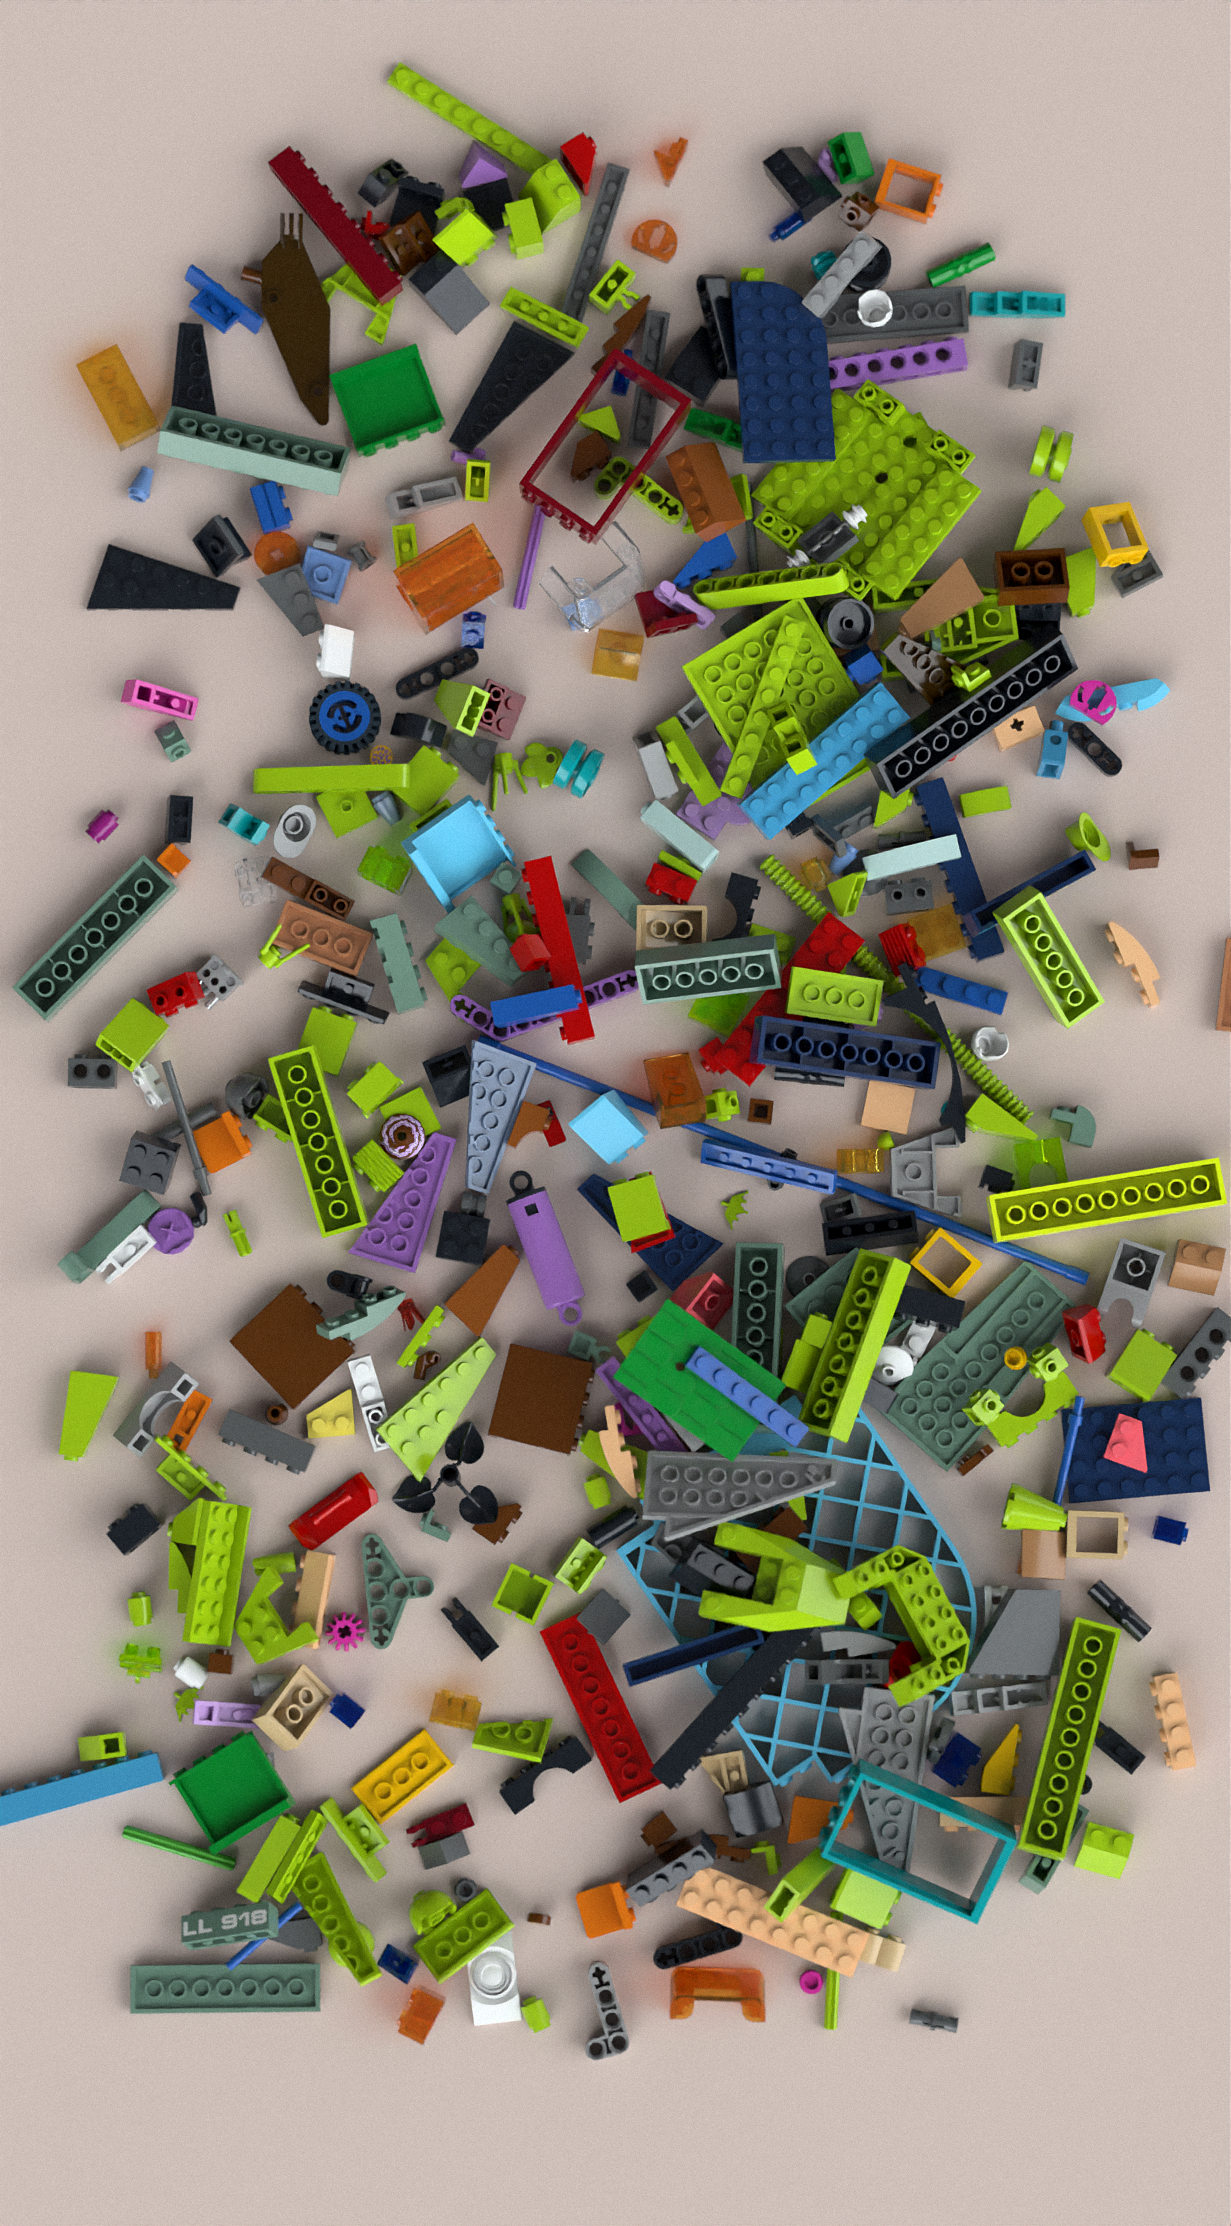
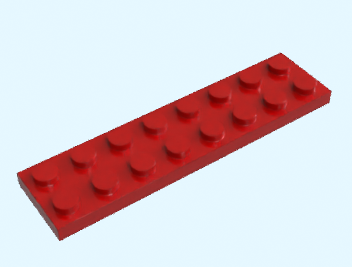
M828 912L782 970L781 988L765 991L713 1059L750 1087L766 1067V1065L749 1063L755 1016H769L802 1021L806 1017L784 1013L791 967L840 974L865 940Z
M577 1613L539 1632L620 1804L662 1784V1782L649 1771L654 1764L594 1636L588 1634V1630L576 1619L580 1614Z

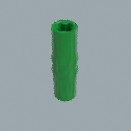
M987 242L956 257H952L926 270L925 273L931 287L936 288L995 261L996 256L992 246Z

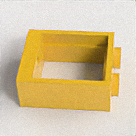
M1130 502L1090 507L1081 519L1100 567H1116L1123 563L1136 564L1143 559L1149 550ZM1122 522L1131 546L1111 549L1102 525Z
M939 1228L937 1231L932 1229L924 1238L927 1243L922 1249L917 1246L909 1255V1258L912 1259L909 1265L945 1296L954 1298L982 1266V1263L942 1228ZM939 1237L970 1262L969 1266L950 1288L946 1287L918 1263Z

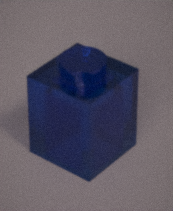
M1156 1516L1151 1539L1181 1546L1182 1542H1186L1189 1529L1185 1528V1522Z
M345 1692L342 1696L337 1694L329 1704L332 1707L329 1712L350 1729L355 1726L366 1712L363 1706Z

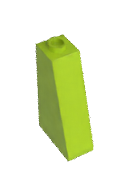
M70 1371L59 1454L64 1455V1460L78 1462V1457H85L118 1385L119 1377Z
M590 1429L587 1434L582 1432L578 1442V1446H581L580 1452L615 1478L605 1458L599 1433ZM625 1444V1447H620L621 1452L630 1451L631 1455H636L638 1469H633L634 1479L639 1478L641 1492L637 1493V1496L644 1501L648 1452Z
M287 1813L286 1816L281 1814L236 1892L255 1903L261 1899L302 1827L299 1824V1818L290 1813Z
M820 1847L815 1848L781 1880L764 1906V1909L779 1922L783 1923L835 1869L837 1863L821 1857Z

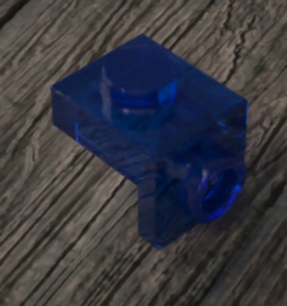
M477 611L463 614L461 647L484 649L486 615H482Z

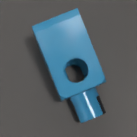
M1050 721L1049 729L1044 731L1037 776L1060 779L1065 765L1068 733L1063 732L1064 723L1061 721Z

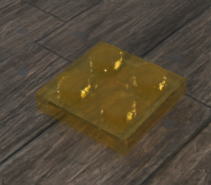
M951 903L907 919V923L909 922L916 931V941L925 953V962L967 948Z

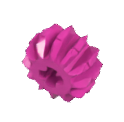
M342 1612L341 1621L336 1614L333 1615L336 1625L332 1622H327V1626L333 1628V1631H326L325 1635L334 1636V1638L328 1641L329 1644L338 1641L335 1647L336 1650H339L341 1645L344 1644V1651L348 1652V1643H351L352 1647L356 1649L358 1645L354 1639L363 1642L364 1638L358 1636L357 1633L365 1632V1628L357 1629V1625L363 1621L359 1619L355 1623L352 1622L355 1618L354 1613L350 1615L349 1620H346L347 1614ZM348 1625L351 1628L349 1631H352L351 1636L347 1635L345 1638H342L340 1636L342 1632L339 1633V1628H344Z

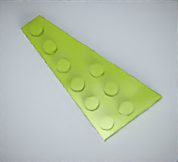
M481 1336L375 1428L419 1482H421L496 1356V1353Z

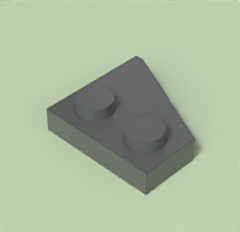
M1148 550L1140 562L1136 564H1121L1112 574L1111 580L1121 598H1124L1163 578V573Z
M453 729L447 753L475 777L481 785L485 786L498 742L475 735L471 737Z

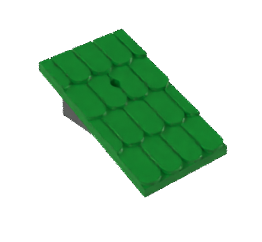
M667 1299L613 1378L733 1463L761 1422L686 1366L683 1371L676 1370V1366L679 1363L684 1364L698 1345L774 1402L786 1387V1384Z

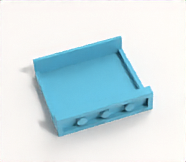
M470 794L401 842L433 894L448 914L455 909L451 900L494 871L502 862L509 861L513 867L517 866L512 859L515 856L514 852L508 844L503 845V842L506 841L498 829L496 831L493 829L496 826L495 822L489 814L485 816L484 812L487 809L479 799L475 801Z

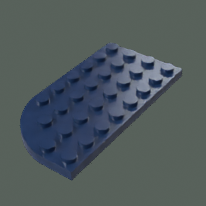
M768 281L731 282L730 291L743 464L834 462L836 456L827 336L821 319L801 303L804 300L801 295L781 284Z

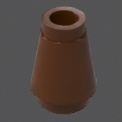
M280 1402L271 1403L266 1408L265 1417L270 1424L281 1425L288 1418V1409ZM273 1409H277L280 1412L277 1418H273L271 1415Z

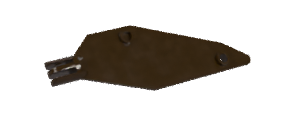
M280 213V241L262 260L261 308L300 400L316 421L324 426L329 422L331 309L303 243V213L298 214V235H294V213H289V234L285 235V213ZM315 388H320L322 394L316 396L313 391Z

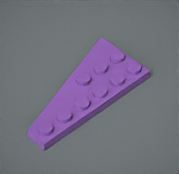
M433 1133L348 1253L416 1273L457 1139Z

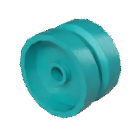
M575 739L552 783L561 789H565L574 779L570 788L571 794L582 799L595 781L605 754L593 749L584 760L587 744Z

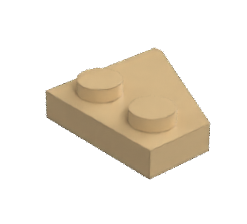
M743 1749L700 1757L702 1760L700 1765L704 1767L723 1795L725 1792L745 1789L750 1784Z

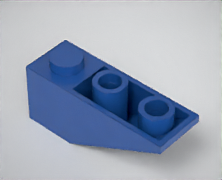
M721 534L702 544L672 583L675 587L679 589L686 588L692 584L691 581L697 578L701 581L711 577L714 571L720 569L721 572H724L733 567L737 556L727 534Z

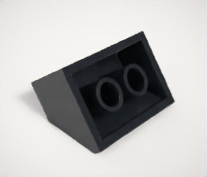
M803 147L782 148L762 161L766 176L805 223L842 197L839 190Z
M693 1537L668 1575L669 1578L702 1597L705 1590L745 1599L756 1582V1577L750 1571Z

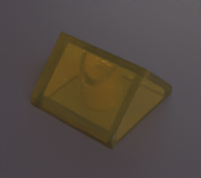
M599 628L591 674L637 682L645 636Z

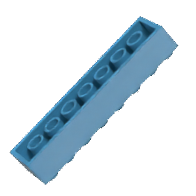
M875 682L808 741L818 765L796 775L786 760L736 805L762 836L767 840H771L864 759V753L903 725L910 718L909 715L881 682Z

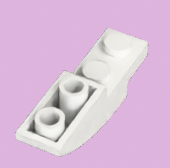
M367 1354L347 1360L374 1452L390 1448L375 1429L389 1415L371 1356Z

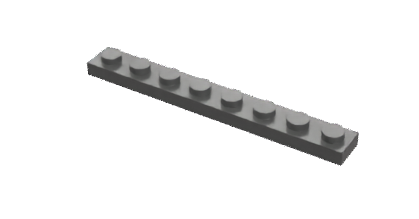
M612 163L607 164L561 309V313L581 323L583 322L589 303V294L593 290L630 173V169Z

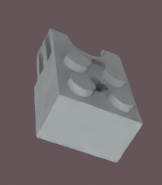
M1121 1238L1097 1307L1100 1316L1107 1314L1110 1305L1116 1299H1127L1133 1306L1131 1323L1133 1327L1139 1329L1142 1325L1166 1252ZM1135 1260L1140 1261V1266L1143 1267L1141 1273L1138 1271L1137 1274H1133L1132 1268H1129L1130 1263H1134Z

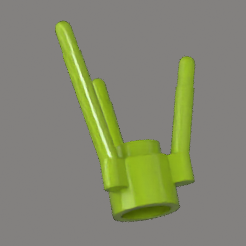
M499 753L494 756L495 763L492 764V811L496 810L498 773L502 775L505 795L509 793L507 775L513 772L512 769L515 771L524 794L528 793L518 767V760H513L512 753Z
M519 893L503 897V905L500 908L503 914L504 933L509 926V913V916L515 917L520 935L525 934L519 916L523 912L522 909L530 922L533 923L532 915L525 899H521Z
M278 924L266 944L259 950L258 958L269 969L273 966L278 969L284 962L309 948L310 944L306 943L280 958L282 953L279 947L271 945L282 927L281 924Z

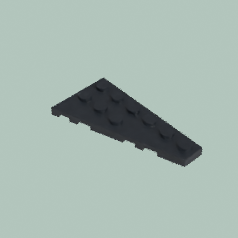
M514 321L451 435L449 443L470 453L575 355V352Z
M109 544L86 609L87 611H233L241 588Z

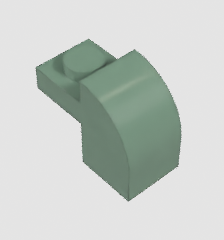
M1077 1105L1074 1113H1071L1070 1108L1058 1106L1057 1109L1053 1108L1051 1110L1050 1120L1071 1124L1067 1143L1087 1148L1093 1146L1096 1122L1088 1109Z

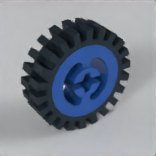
M337 681L334 685L328 684L324 690L321 689L318 692L317 697L313 698L312 706L309 708V723L312 734L318 743L329 752L333 751L338 755L340 753L350 755L353 752L357 754L360 752L359 750L368 748V745L373 743L376 735L379 734L381 725L379 704L375 696L369 692V689L361 687L359 683L355 682L353 684L351 681L341 683ZM350 703L356 706L355 709L343 706L346 716H349L351 728L354 727L357 718H362L360 725L354 731L340 733L334 730L335 727L347 730L344 720H341L342 716L339 708L336 709L334 717L329 718L330 711L338 704Z

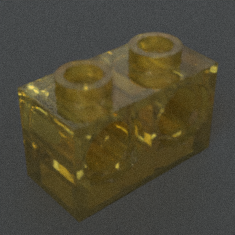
M884 1148L837 1149V1174H883Z

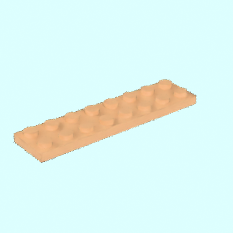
M711 1867L703 1868L691 1879L685 1880L676 1906L852 1978L870 1933L803 1905H799L781 1923L764 1909L773 1893Z

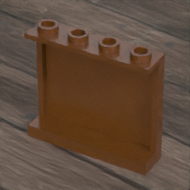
M290 1283L229 1342L286 1403L295 1410L318 1386L356 1352L353 1349L355 1344L344 1337L339 1336L329 1340L317 1334L316 1325L325 1322V1319L320 1315L323 1310L314 1301L310 1304L304 1298L307 1293L298 1284L294 1287Z
M510 1343L488 1436L563 1453L566 1456H570L571 1451L576 1452L579 1438L575 1437L577 1428H582L584 1415H580L582 1405L587 1406L590 1393L586 1392L588 1383L593 1384L596 1372L592 1369L593 1363Z

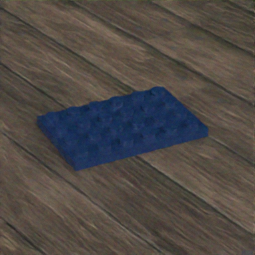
M1201 1398L1083 1408L1081 1414L1083 1416L1082 1425L1078 1427L1067 1476L1069 1504L1210 1491ZM1073 1409L1060 1410L1064 1446L1069 1429V1423H1067L1069 1413H1072ZM1119 1413L1142 1421L1147 1462L1146 1473L1103 1458Z

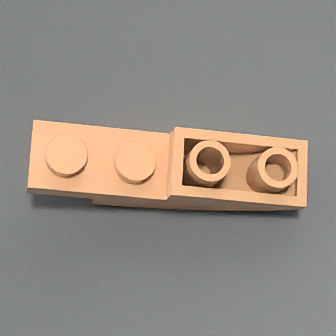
M1109 922L1106 925L1107 930L1104 931L1108 942H1113L1116 949L1113 954L1117 964H1122L1123 969L1132 965L1131 975L1134 982H1139L1142 991H1139L1142 1002L1148 1004L1149 1008L1158 1005L1160 1000L1152 982L1157 981L1160 975L1154 963L1141 944L1130 933L1115 922Z
M614 1405L605 1406L608 1430L599 1431L605 1458L623 1489L632 1498H637V1493L641 1492L639 1478L634 1479L633 1469H638L636 1455H631L630 1451L621 1452L620 1447H625L623 1433H618L617 1424H621L620 1411L615 1410Z

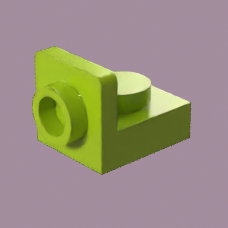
M978 662L969 665L964 671L956 665L950 667L953 672V682L957 687H963L968 692H971L992 677L989 669Z

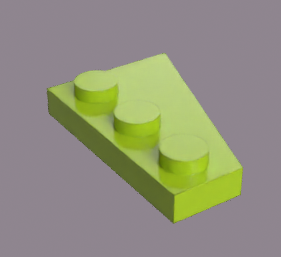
M547 1718L539 1722L523 1720V1723L511 1724L507 1721L478 1723L472 1748L541 1763L553 1725V1718Z

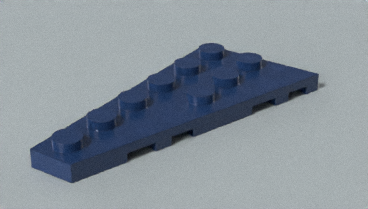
M592 1174L577 1191L621 1236L608 1192V1187L613 1186V1183L596 1174ZM668 1214L676 1237L636 1253L673 1292L724 1243ZM631 1241L626 1242L631 1247Z

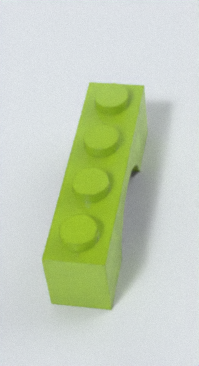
M1061 1371L1056 1379L1042 1384L1043 1401L1035 1413L1027 1417H1018L1003 1411L995 1421L989 1422L986 1425L1000 1448L1005 1445L1007 1448H1010L1019 1441L1017 1438L1024 1432L1029 1435L1039 1428L1037 1423L1042 1419H1045L1047 1422L1058 1414L1055 1410L1061 1406H1064L1066 1409L1074 1404L1075 1397L1079 1393L1064 1371Z

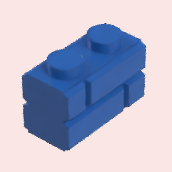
M270 481L249 488L264 536L291 528L289 521H292L293 518L290 508H284L282 500L286 499V495L282 485L278 486L276 481Z

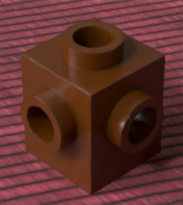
M857 191L852 197L847 196L840 205L843 210L838 217L844 220L848 226L860 232L870 224L879 206L872 202L867 195Z

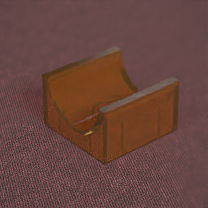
M474 523L469 524L393 570L400 583L397 586V590L425 635L504 588L503 570Z

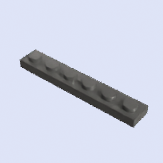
M647 310L639 364L661 378L670 313ZM637 384L627 446L649 449L658 398Z

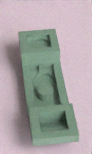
M587 849L571 866L636 931L637 905H643V903L599 858Z

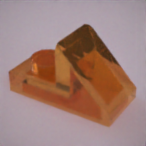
M680 137L677 143H672L668 155L671 157L653 150L656 165L663 183L667 187L670 186L688 148L687 139Z

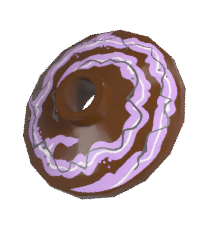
M396 1114L388 1118L381 1126L379 1133L380 1145L384 1152L391 1158L398 1160L411 1159L418 1155L426 1139L425 1130L420 1121L408 1114ZM400 1132L406 1133L405 1140L398 1139L397 1136Z

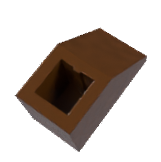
M598 431L577 442L570 473L572 482L576 480L581 482L591 475L590 472L596 468L600 470L610 462L612 453Z
M517 1503L498 1507V1518L495 1523L474 1525L472 1530L494 1545L497 1542L502 1544L509 1534V1531L506 1530L511 1522L516 1524L523 1514L520 1511L522 1506Z

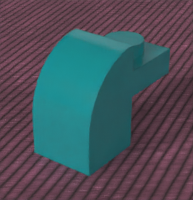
M232 803L229 804L218 821L219 824L254 846L258 845L266 837L270 826L263 820L253 817L241 807Z

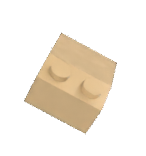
M637 905L636 951L708 942L707 906Z
M301 1664L263 1703L252 1718V1721L283 1751H288L299 1747L333 1700L335 1694L304 1664Z

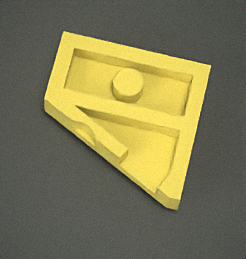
M352 1389L343 1392L306 1415L308 1439L356 1435Z

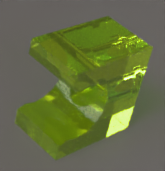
M1060 1137L1019 1143L1012 1146L1019 1190L1031 1188L1029 1173L1031 1168L1038 1164L1046 1165L1053 1170L1056 1184L1068 1182Z

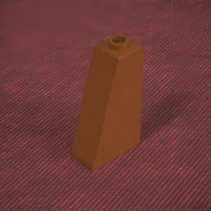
M503 1244L444 1304L477 1337L483 1333L521 1262L517 1258L520 1253L512 1245L506 1247Z

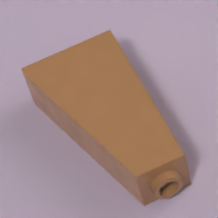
M962 558L957 559L900 618L898 630L901 635L916 640L928 633L929 630L941 626L983 602L984 596Z

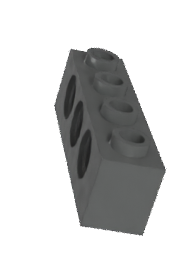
M1216 1307L1173 1361L1160 1384L1180 1399L1184 1396L1189 1397L1196 1389L1194 1383L1199 1377L1203 1379L1211 1369L1208 1365L1213 1359L1217 1361L1225 1351L1222 1347L1227 1341L1231 1342V1317ZM1213 1329L1218 1330L1221 1334V1339L1217 1343L1212 1342L1209 1338V1334ZM1198 1348H1203L1206 1351L1207 1356L1204 1361H1199L1195 1357V1351ZM1184 1366L1192 1370V1377L1189 1380L1181 1376V1369Z

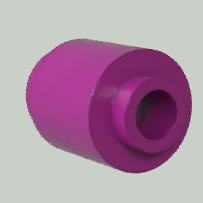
M109 809L106 812L101 810L87 825L89 828L85 832L99 844L102 840L105 841L119 826L116 822L119 818Z

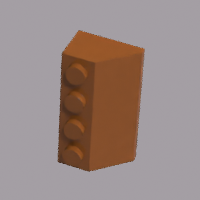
M715 442L685 445L665 456L694 531L699 537L708 542L746 521Z

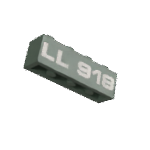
M260 1900L252 1905L236 1904L233 1908L228 1909L217 1907L209 1912L193 1911L190 1915L181 1916V1943L190 1950L278 1937V1909L266 1900Z

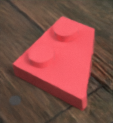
M1119 1413L1103 1458L1146 1473L1147 1462L1142 1421Z

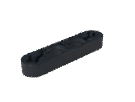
M467 647L402 678L396 684L398 697L402 700L413 699L439 686L442 679L450 681L474 669L479 663L478 653L473 648ZM468 653L470 656H475L472 659V664L464 662L461 664V667L463 669L458 670V665L454 660L455 658L458 657V661L460 662L465 659L464 654ZM445 663L453 664L454 672L450 675L443 674L441 671L442 665ZM424 673L433 675L434 680L430 685L421 683L420 678ZM412 679H417L420 690L417 691L415 686L410 689V694L408 695L405 692H400L403 689V684L406 683L407 686H411L414 684Z

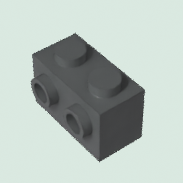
M925 877L913 878L911 883L903 884L902 880L889 881L888 885L883 888L887 916L933 911L934 909L931 880L925 881Z

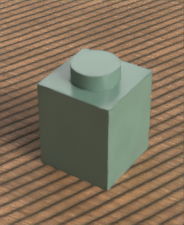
M502 862L490 880V885L504 894L510 895L522 879V874Z

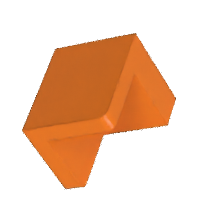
M173 843L156 859L175 879L191 863V860L179 851Z

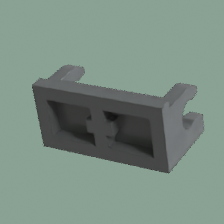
M1020 339L1014 344L1008 389L1024 388L1025 392L1037 389L1043 343Z

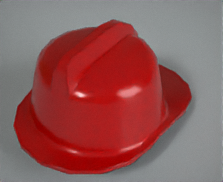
M911 1641L899 1643L892 1657L889 1658V1683H883V1688H889L888 1686L912 1673L909 1667L921 1660L915 1645Z

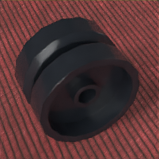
M874 237L872 238L882 248L847 285L850 290L858 293L880 289L886 283L890 274L891 254L889 249L881 240Z
M835 597L824 602L817 611L815 619L832 647L849 650L866 644L873 634L875 625L873 613L868 605L863 601L860 602L857 599Z

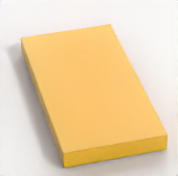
M424 1728L351 1787V1789L381 1825L453 1767L454 1764Z

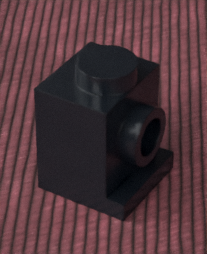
M986 1165L978 1188L983 1189L984 1186H987V1191L994 1194L1011 1192L1015 1184V1180L1012 1179L1013 1173Z

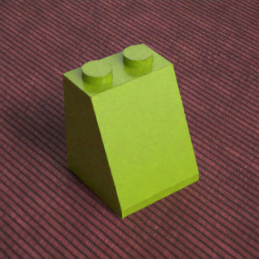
M556 158L537 169L518 194L519 200L532 197L541 235L581 212V197Z
M1145 1328L1142 1331L1139 1329L1134 1331L1105 1375L1106 1378L1142 1402H1148L1177 1356L1173 1353L1174 1348L1164 1341L1160 1344L1153 1339L1155 1335Z
M845 1867L828 1904L837 1911L881 1930L883 1925H888L892 1917V1913L889 1912L893 1903L897 1905L902 1892Z

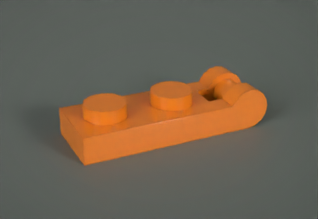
M196 1390L184 1402L167 1434L174 1442L173 1447L179 1452L181 1449L185 1452L187 1451L213 1399ZM176 1434L184 1437L181 1444L174 1440Z

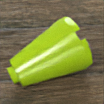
M1012 1483L1004 1509L1005 1516L1001 1522V1529L1059 1531L1060 1526L1065 1527L1068 1514L1064 1513L1063 1507L1018 1484Z

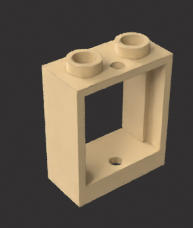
M1066 1510L1068 1514L1065 1524L1066 1558L1123 1560V1555H1127L1128 1542L1124 1541V1531H1128V1517H1124V1512ZM1077 1517L1117 1518L1116 1553L1076 1552Z

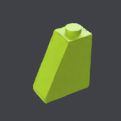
M1092 547L1066 557L1070 590L1065 605L1071 618L1077 616L1078 619L1091 614L1090 610L1094 607L1096 556Z
M442 679L434 702L453 728L473 737L490 693L474 685Z

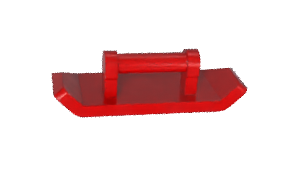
M359 1472L291 1522L288 1527L303 1547L313 1551L377 1504V1491L364 1473Z

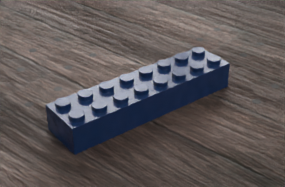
M755 1016L749 1063L928 1090L935 1089L941 1043L776 1017Z

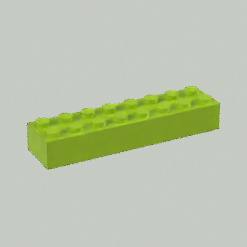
M315 1044L268 1058L322 1238L368 1225L369 1220Z
M860 1248L798 1417L799 1421L809 1427L808 1431L847 1443L911 1265L895 1257Z

